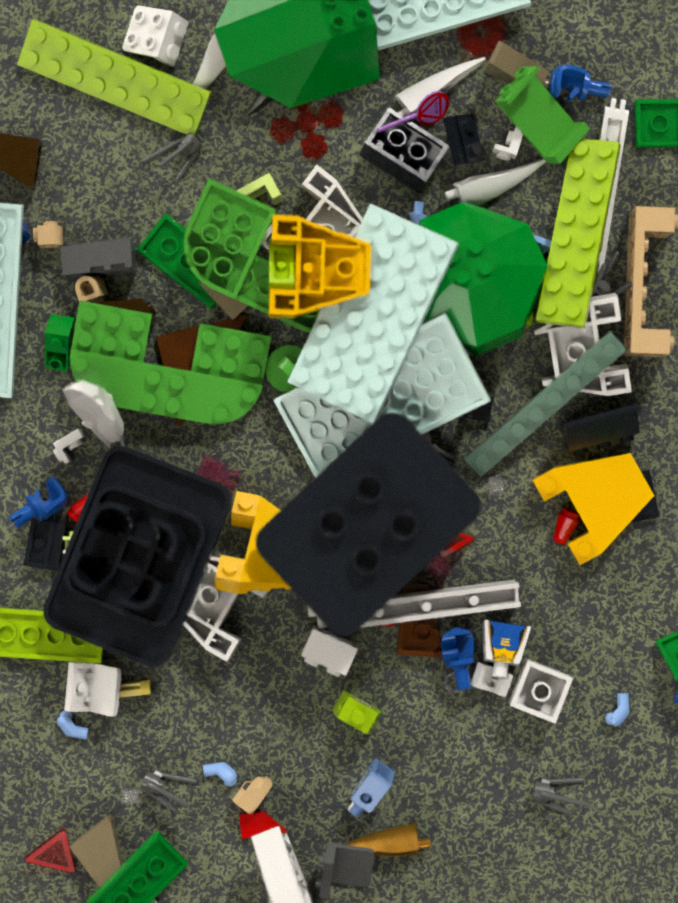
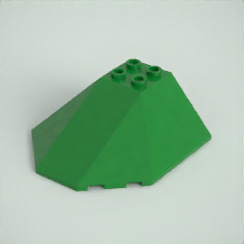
M228 0L214 28L229 77L252 87L251 89L267 97L273 98L290 109L380 79L376 22L368 0Z

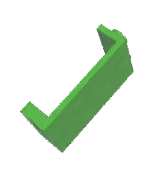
M524 66L516 72V78L501 89L500 96L495 103L548 164H561L590 128L585 122H574L535 76L540 70L538 66Z

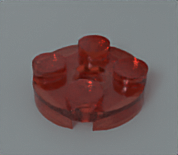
M500 16L457 27V39L460 46L475 56L492 54L498 41L502 42L505 35L504 23ZM477 26L487 29V32L484 33V38L474 34Z

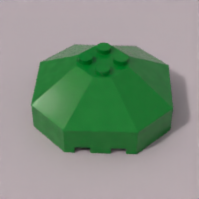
M465 201L421 219L418 223L419 226L459 244L422 324L446 313L463 347L475 355H480L522 337L529 317L532 315L539 298L544 277L548 270V265L529 225Z

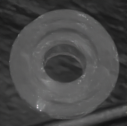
M496 474L495 477L490 476L488 495L499 499L500 494L505 492V480H501V475Z

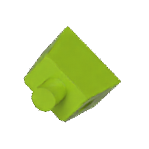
M346 690L342 691L332 709L338 719L365 734L372 733L383 713L380 709Z

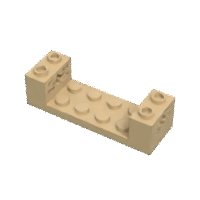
M636 206L629 212L626 284L632 282V286L626 290L624 346L627 351L624 352L623 356L664 357L670 354V350L674 349V336H670L671 330L641 329V325H645L646 311L642 310V301H646L647 287L643 286V276H647L648 263L644 262V252H648L649 239L646 237L667 238L673 234L674 229H678V214H675V208Z

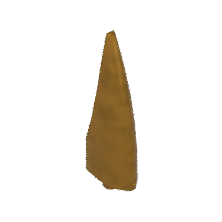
M416 823L377 831L347 842L344 845L370 848L375 851V855L400 857L420 854V849L431 848L430 838L418 840Z

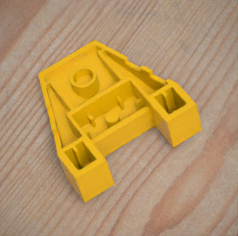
M273 215L271 245L296 246L294 290L270 289L269 318L293 319L370 293V243L344 233H338L328 229V227L320 224L317 225L299 216Z
M631 453L555 466L533 479L544 502L566 490L588 531L573 538L568 543L579 565L602 554L654 497L651 488Z
M236 491L231 511V525L252 529L245 560L224 555L220 556L215 576L216 590L246 594L247 591L255 590L266 592L276 588L291 589L260 556L256 549L257 533L280 511V509L259 495Z

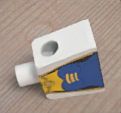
M484 620L482 625L483 660L494 663L493 677L507 678L508 665L518 666L520 664L531 627Z

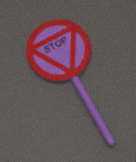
M441 91L432 92L420 102L417 112L379 127L377 131L383 132L416 117L424 126L434 125L445 116L448 110V96Z

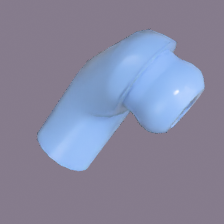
M617 693V709L613 713H607L605 717L608 725L620 726L628 717L630 712L629 693Z
M61 712L57 723L64 734L69 737L87 740L89 728L76 726L72 721L71 712Z
M219 762L203 765L205 777L218 775L226 786L236 784V771L227 763Z

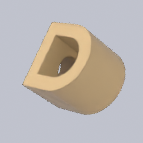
M55 221L43 222V225L33 228V240L38 242L40 248H60L63 246V227L58 226V222Z
M98 275L82 276L75 284V291L79 301L99 303L103 301L102 296L108 295L105 283Z

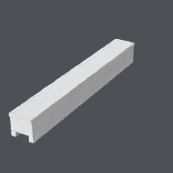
M515 580L396 594L362 627L521 607L518 595L519 583Z

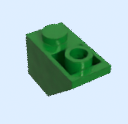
M50 315L45 330V369L69 372L75 318Z

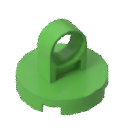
M292 345L281 346L271 352L267 359L265 367L266 377L272 387L280 392L287 393L297 388L288 383V379L301 354V348Z

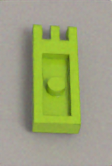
M270 236L269 289L294 290V246L271 245L272 236Z

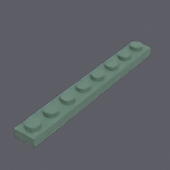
M609 331L465 457V461L482 477L627 351L626 347Z

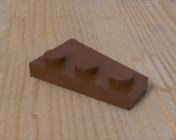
M408 582L402 588L401 594L428 591L429 587L425 583ZM435 618L400 622L398 624L396 654L443 658Z

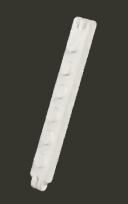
M611 98L610 106H605L599 137V140L620 142L621 148L597 273L605 262L629 110H625L626 100L621 99L619 108H615L616 98Z

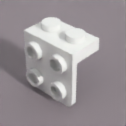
M137 6L124 40L123 50L127 53L153 57L167 66L174 67L189 22L173 11Z
M69 662L64 711H90L115 717L119 707L120 668L98 663Z

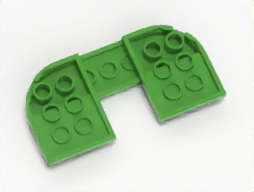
M209 178L185 230L184 252L187 263L195 276L206 286L269 315V261L257 256L256 253L276 209ZM321 310L293 319H277L310 333Z
M79 301L70 352L73 376L76 382L86 381L104 388L108 394L113 396V402L117 408L206 424H223L234 421L246 414L259 398L263 387L262 383L271 336L200 323L191 371L144 362L152 317L151 313Z

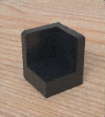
M489 396L490 402L467 412L466 418L490 421L494 397Z

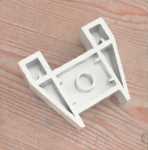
M316 165L301 185V188L319 201L306 220L328 227V229L354 237L363 218L337 180ZM272 224L266 231L260 244L268 253L269 237L272 236ZM294 246V265H295V251H296V246Z
M616 293L591 297L585 328L543 323L534 326L535 335L548 333L555 374L542 377L543 386L550 384L599 341L597 325L621 321ZM627 364L608 366L579 392L604 396L632 392Z
M211 556L184 626L207 651L228 662L231 660L242 639L225 630L221 625L239 594L215 589V576L220 557ZM255 590L251 592L265 598L269 591Z
M278 826L252 836L254 848L271 899L269 903H314L287 832L282 834Z

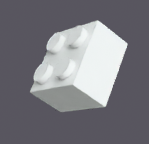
M314 625L301 656L305 657L304 662L317 667L318 664L327 667L326 672L334 676L340 677V674L346 676L358 650V645L324 629H318Z
M525 658L508 704L556 724L573 678L568 674Z

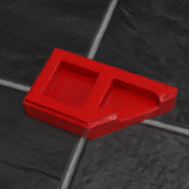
M256 811L253 814H239L242 839L251 838L278 826L282 834L286 833V828L264 811Z

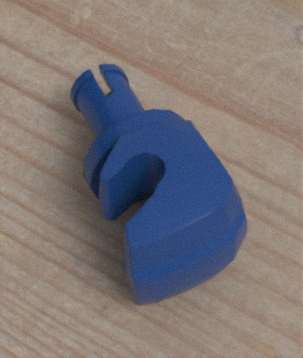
M565 64L558 66L552 72L549 93L554 99H557L563 89H569L570 95L566 102L571 101L576 96L578 100L584 101L588 94L609 98L611 83L591 80L590 73L585 72V69Z
M51 476L46 482V489L49 495L47 501L41 500L39 490H35L34 497L32 495L25 497L26 506L9 515L11 523H15V528L18 529L33 517L40 521L46 520L65 507L68 503V495L57 478Z
M460 627L451 628L448 632L443 633L441 637L444 663H446V667L454 669L457 690L472 688L468 666L471 663H475L474 658H472L474 652L473 634L468 629Z

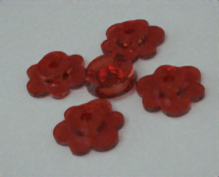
M330 101L327 105L322 104L320 106L321 112L316 117L312 112L306 111L308 105L312 104V102L291 108L292 110L297 109L299 112H302L298 115L296 123L289 121L287 116H283L281 119L274 118L271 121L270 135L275 137L277 143L282 144L286 140H292L294 138L293 132L298 127L300 131L307 133L306 139L301 141L303 156L306 158L313 156L314 159H319L321 154L327 152L328 145L324 142L325 138L323 135L317 136L316 133L311 131L316 128L317 120L319 123H324L326 128L340 126L343 122L341 116H343L344 110L338 107L336 101Z

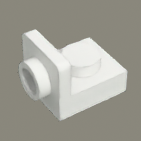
M515 127L514 131L509 130L505 142L506 145H510L509 148L499 144L494 145L493 152L497 153V158L510 161V158H516L523 134L517 127Z
M76 429L53 443L55 446L53 452L59 462L64 461L65 464L72 462L65 449L69 448L71 451L83 444L81 439L85 438V435L81 429Z

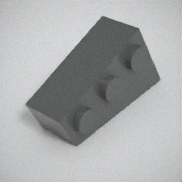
M122 237L108 241L98 239L91 240L90 243L85 244L73 241L67 242V246L60 247L62 275L65 278L137 272L135 243L131 238Z

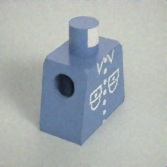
M375 758L353 789L350 798L352 803L347 808L348 811L355 817H360L364 810L371 813L391 787L395 771Z

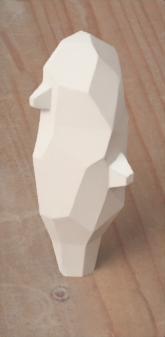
M80 381L64 388L63 393L67 403L83 420L81 423L83 426L91 429L108 448H110L111 442L117 441L121 442V446H125L123 441L124 422L113 402L111 394H108L104 388L86 381Z

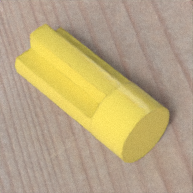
M150 680L120 683L119 698L152 694Z

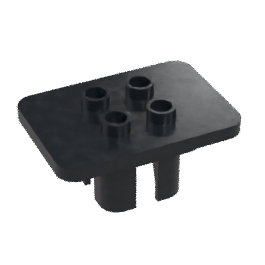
M387 413L380 416L270 519L257 533L255 544L260 556L333 633L346 636L360 629L478 517L481 510V502L478 494L403 415Z
M116 446L108 450L103 456L44 604L43 613L46 622L54 629L143 665L156 667L166 663L173 655L230 511L232 498L228 489L218 482L126 446Z

